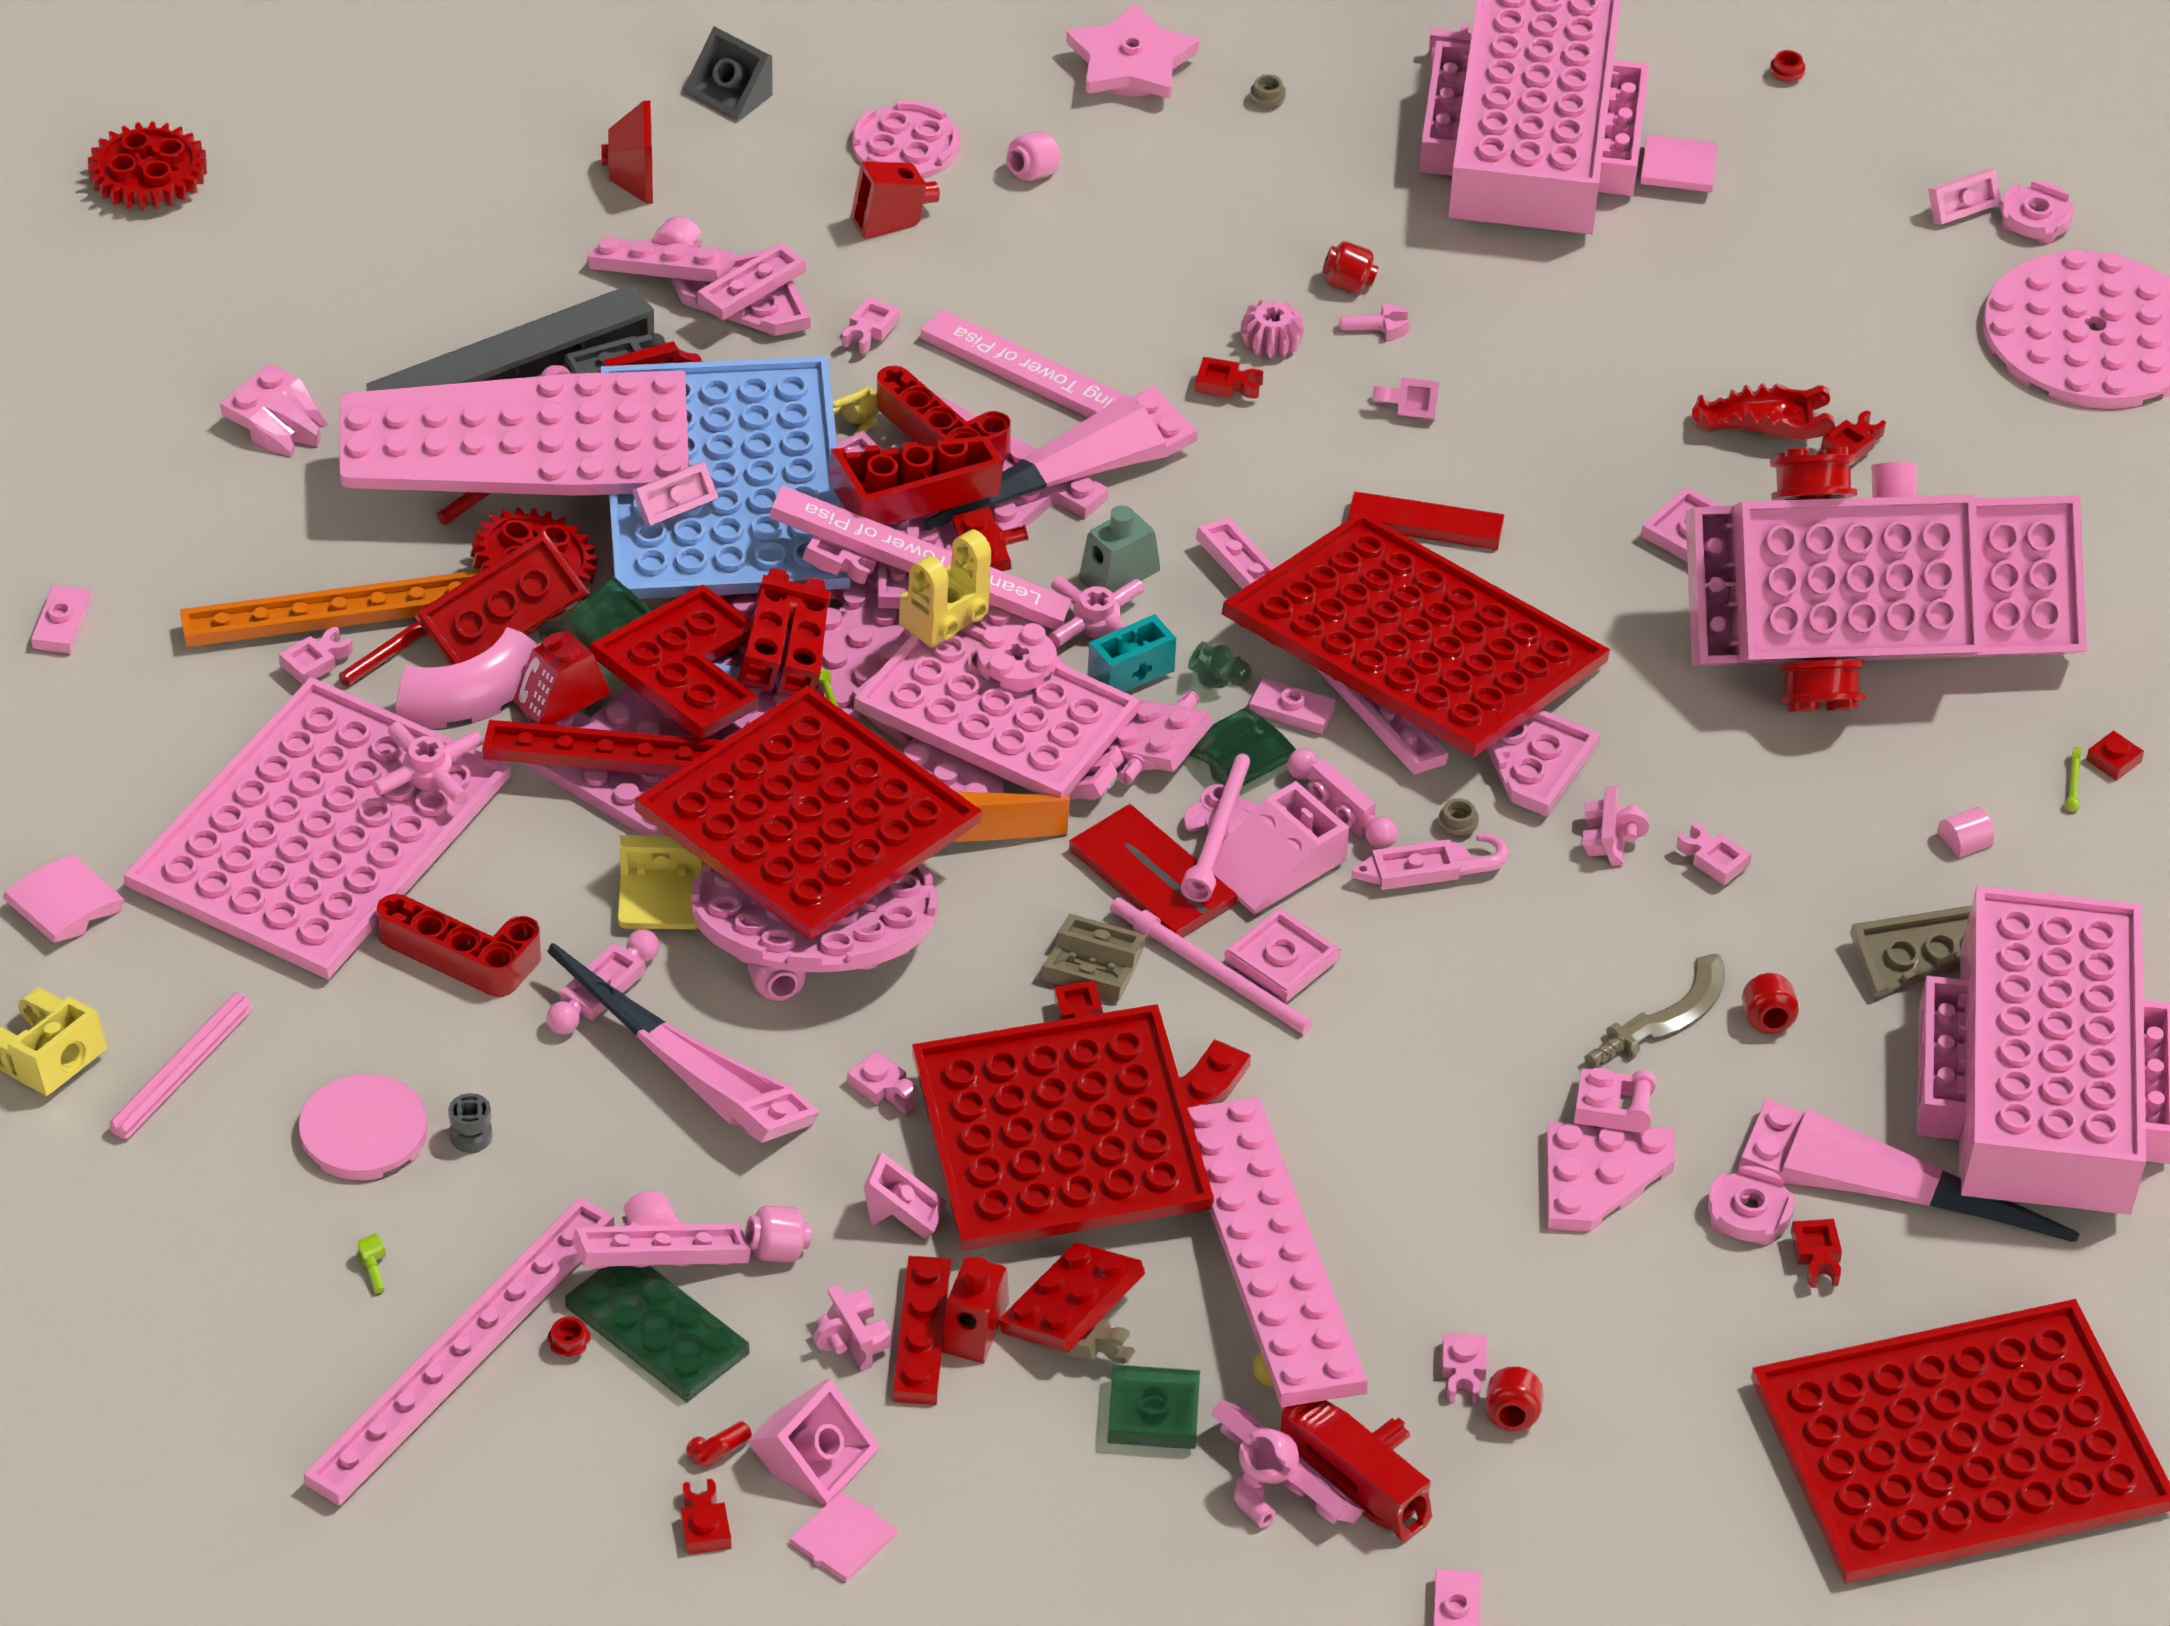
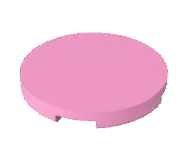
M896 101V106L876 111L870 109L857 120L853 128L852 147L860 163L864 161L911 163L916 167L922 178H926L942 172L955 161L960 149V132L947 118V113L935 106L917 101Z
M371 1074L343 1077L320 1088L306 1102L299 1119L300 1141L302 1149H305L307 1154L320 1165L321 1170L332 1176L348 1180L378 1179L383 1177V1173L391 1171L407 1161L412 1162L421 1152L427 1138L426 1110L418 1095L411 1088L395 1079Z

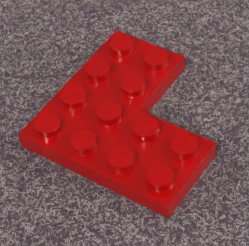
M703 584L591 643L590 651L594 654L598 663L699 740L757 710L759 697L711 662L747 643L752 620Z

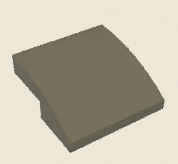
M1069 914L1057 932L1054 949L1042 966L1040 980L1061 986L1095 981L1099 996L1119 1001L1138 964L1147 935Z

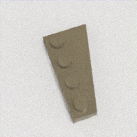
M1972 905L1852 924L1850 935L1873 999H1879L1925 980L1926 976H1935L1961 965V946Z

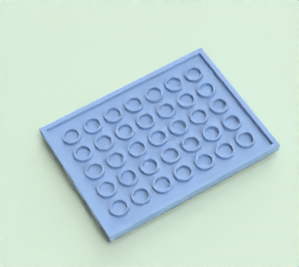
M828 356L601 366V373L685 371L689 467L705 462L719 497L656 524L645 526L633 494H609L616 600L680 597L702 584L717 595L758 593L763 574L767 575L771 568L785 570L790 575L789 581L803 584L805 579L813 577L824 580L826 590L850 589L851 578L847 573L840 571L836 576L830 572L821 571L813 564L802 560L806 547L814 535L769 518L772 506L782 485L843 509L841 501L828 481L831 449L837 448Z

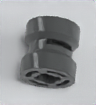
M474 1093L461 1094L454 1098L448 1108L451 1124V1143L456 1149L468 1153L479 1152L487 1148L493 1136L489 1101L485 1097Z

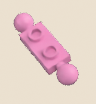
M1300 748L1291 753L1287 762L1290 774L1299 780L1309 779V793L1349 826L1361 839L1366 836L1368 842L1378 849L1389 848L1395 843L1398 837L1396 824L1386 817L1376 818V803L1324 758L1318 760L1317 755L1312 750Z
M640 929L634 931L627 940L626 950L615 943L611 944L587 968L612 987L624 993L646 973L645 962L652 960L659 951L658 938L649 930ZM574 978L560 990L561 1002H557L549 1008L546 1021L548 1027L554 1033L566 1035L577 1028L580 1020L579 1014L593 1021L606 1007Z

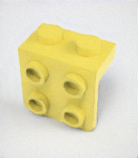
M620 835L619 926L625 929H697L698 926L694 921L691 911V889L694 877H699L703 872V861L670 836Z

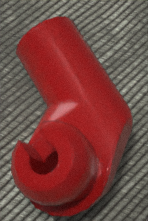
M739 1421L707 1440L700 1436L694 1437L686 1447V1454L690 1459L694 1460L695 1465L708 1467L747 1443L752 1437L751 1429L745 1422Z

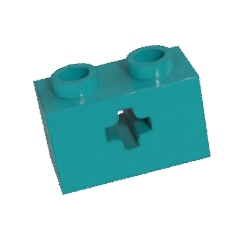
M1154 614L1090 641L1087 676L1120 691L1127 692L1174 672L1176 637Z

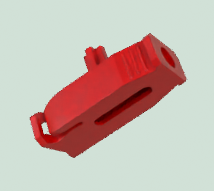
M1327 1400L1286 1406L1284 1408L1280 1432L1292 1438L1296 1443L1300 1457L1363 1508L1362 1515L1369 1521L1380 1527L1393 1529L1396 1537L1405 1543L1424 1529L1432 1518L1429 1497L1431 1481L1394 1451L1395 1448L1410 1437V1432L1404 1428L1405 1422L1399 1417L1396 1420L1391 1418L1372 1433L1346 1411ZM1416 1513L1418 1520L1408 1528L1404 1526L1403 1522Z

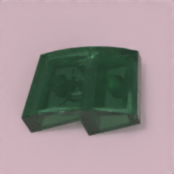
M1245 707L1214 723L1188 755L1209 764L1212 779L1226 785L1235 757L1239 754H1246L1250 758V765L1242 785L1244 786L1286 764L1289 756L1296 749L1271 723Z

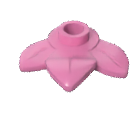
M1215 784L1205 788L1201 793L1200 801L1186 810L1184 823L1187 831H1197L1206 827L1208 830L1210 829L1225 787L1224 784ZM1240 795L1238 796L1222 843L1258 807L1256 803L1242 799Z

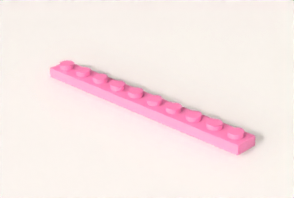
M1230 518L1205 524L1197 528L1195 539L1241 589L1275 568L1269 559ZM1315 668L1413 775L1446 765L1449 752L1433 735Z
M579 1197L303 1474L304 1485L340 1506L581 1262L572 1242L575 1227L614 1226V1216Z

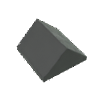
M713 26L683 91L742 120L773 95L772 56Z

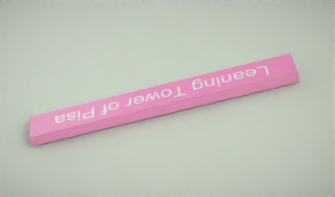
M944 310L936 314L921 329V340L1088 418L1121 397L1130 398Z
M784 485L781 486L769 518L908 573L912 565L927 556L936 557L945 568L951 564L952 552ZM990 567V605L1053 630L1063 625L1072 601L1071 598Z

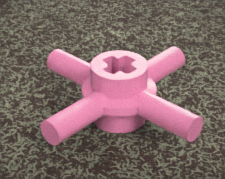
M1057 576L1052 581L1051 588L1057 593L1072 599L1074 618L1051 632L1049 638L1056 647H1059L1080 632L1089 638L1097 639L1126 627L1127 625L1119 620L1120 607L1144 592L1142 582L1139 579H1134L1114 593L1107 588L1099 586L1087 588L1082 592L1062 576Z
M394 722L389 726L388 734L407 753L403 759V767L372 782L373 789L377 795L381 796L411 781L414 786L422 790H433L440 787L456 805H460L467 800L468 793L455 781L449 772L452 768L453 759L483 744L482 738L476 730L444 746L440 739L433 736H422L415 739L400 722Z

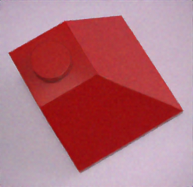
M643 100L608 129V144H601L602 166H609V180L645 203H653L651 100Z

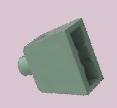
M1116 506L1111 510L1110 520L1091 529L1088 533L1079 580L1088 588L1099 586L1107 588L1114 593L1134 579L1142 581L1160 571L1156 534L1153 528L1130 507Z

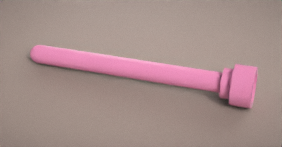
M1239 754L1235 757L1198 863L1185 872L1182 880L1181 892L1192 901L1205 902L1211 898L1214 891L1216 879L1212 869L1250 765V758L1246 754Z

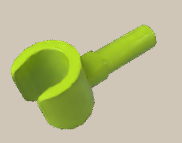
M374 1233L358 1241L359 1250L357 1258L362 1266H366L374 1293L380 1294L385 1289L376 1260L385 1257L386 1251L380 1237Z

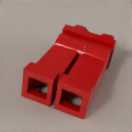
M771 568L767 575L763 574L754 602L753 610L755 612L737 681L742 685L772 692L781 665L786 630H789L777 693L791 696L807 685L816 690L821 675L827 607L832 591L826 590L824 580L810 577L805 579L803 584L789 581L790 575L785 570Z

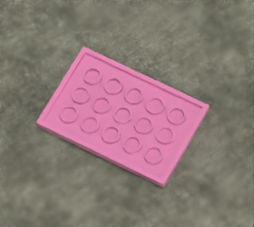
M969 624L957 632L954 637L944 640L933 648H930L912 634L854 699L855 711L1039 795H1054L1060 798L1069 795L1134 718L1140 708V699L1056 662L1053 675L1049 674L1045 677L1044 684L1035 689L1012 691L1001 688L1000 681L993 679L991 676H989L988 681L979 672L977 652L978 645L983 639L984 629L973 624ZM1013 655L1015 660H1022V656Z

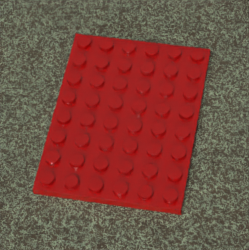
M1359 512L1225 600L1221 612L1223 616L1236 622L1239 626L1252 631L1266 639L1269 643L1296 656L1302 662L1310 664L1329 675L1332 679L1340 681L1361 693L1364 697L1384 706L1397 716L1405 718L1424 729L1427 733L1442 739L1473 758L1608 662L1610 649L1363 512Z
M2076 1299L1752 1368L1751 1380L1845 1584L2170 1512V1481Z

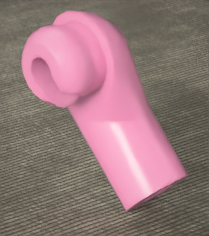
M1244 1472L1240 1474L1237 1480L1234 1494L1235 1503L1259 1527L1265 1528L1275 1519L1276 1511L1263 1500L1266 1488L1265 1483L1252 1479Z

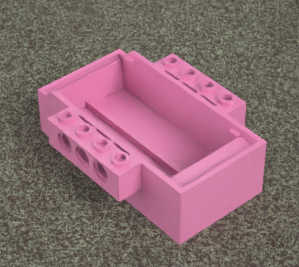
M1477 0L1471 43L1436 41L1421 142L1419 172L1452 176L1448 218L1593 234L1598 192L1634 196L1649 64L1614 60L1621 0Z
M1976 886L1961 946L1960 979L1926 976L1919 1005L1917 1135L1959 1140L1958 1175L1961 1178V1196L2131 1215L2146 1161L2169 1164L2170 1003L2143 999L2142 904Z

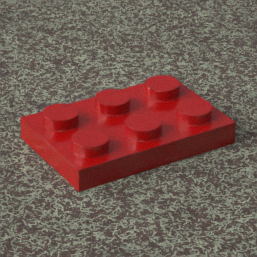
M1075 1242L998 1319L1002 1334L1069 1353L1146 1274L1142 1260Z

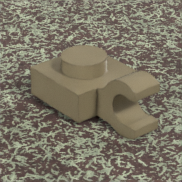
M1102 1318L1069 1353L1054 1349L1055 1355L1093 1360L1097 1353L1101 1352L1115 1363L1126 1364L1135 1353V1349L1123 1346L1130 1335L1129 1330L1122 1327L1111 1328L1109 1320Z

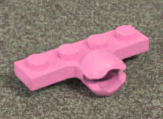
M682 216L671 217L666 220L651 240L631 241L621 240L618 237L603 238L587 256L589 269L706 282H714L726 275L734 266L735 260L733 251L718 250L715 247L700 248L703 242L697 239L701 235L699 227L689 218Z
M650 1190L639 1192L626 1202L623 1209L626 1216L622 1217L625 1226L575 1227L572 1240L583 1267L605 1268L608 1266L647 1267L649 1265L688 1266L690 1264L729 1265L731 1263H748L751 1253V1247L739 1224H683L678 1220L668 1198L659 1192Z
M1220 1400L1211 1414L1223 1424L1220 1431L1240 1445L1239 1460L1247 1476L1266 1484H1279L1282 1482L1288 1489L1300 1497H1304L1307 1494L1316 1502L1313 1509L1333 1524L1337 1520L1351 1524L1356 1523L1364 1509L1300 1457L1296 1443L1290 1436L1283 1432L1266 1428L1241 1406Z

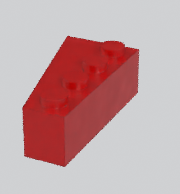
M988 436L938 440L935 446H924L918 444V442H907L902 444V448L881 450L880 445L864 446L861 452L846 453L845 448H833L830 455L828 481L845 510L889 526L1000 494L1004 462Z

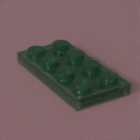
M650 1265L647 1267L608 1266L601 1268L565 1296V1307L686 1403L749 1355L748 1341Z

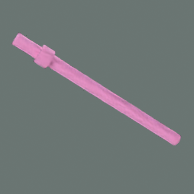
M1120 897L1116 898L1111 904L1110 911L1132 924L1135 932L1146 934L1147 939L1153 938L1299 1033L1305 1035L1312 1027L1313 1022L1163 926L1161 919L1148 910L1140 911Z

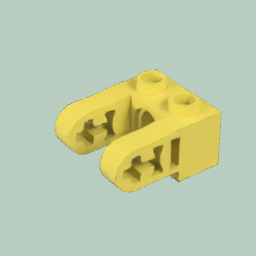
M969 530L953 541L951 564L946 568L934 556H927L910 567L908 591L900 597L899 624L930 648L944 640L951 639L957 632L973 622L980 621L988 614L991 548L986 538L979 531Z
M41 988L33 989L18 1002L22 1016L33 1027L29 1031L24 1030L17 1036L0 1027V1070L45 1096L50 1095L108 1049L96 1010L69 996L62 1000Z

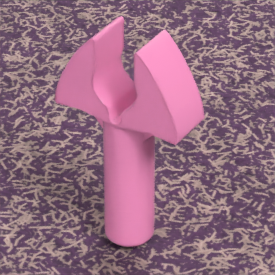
M1382 303L1380 314L1341 316L1338 325L1341 331L1380 330L1385 334V341H1392L1409 332L1410 320H1408V310L1392 304Z

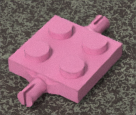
M1185 691L1181 699L1173 705L1142 700L1137 714L1105 751V754H1107L1113 746L1118 745L1124 757L1123 763L1126 764L1117 774L1121 783L1131 785L1138 774L1144 770L1158 769L1174 772L1213 725L1210 712L1193 709L1199 703V697L1194 691Z

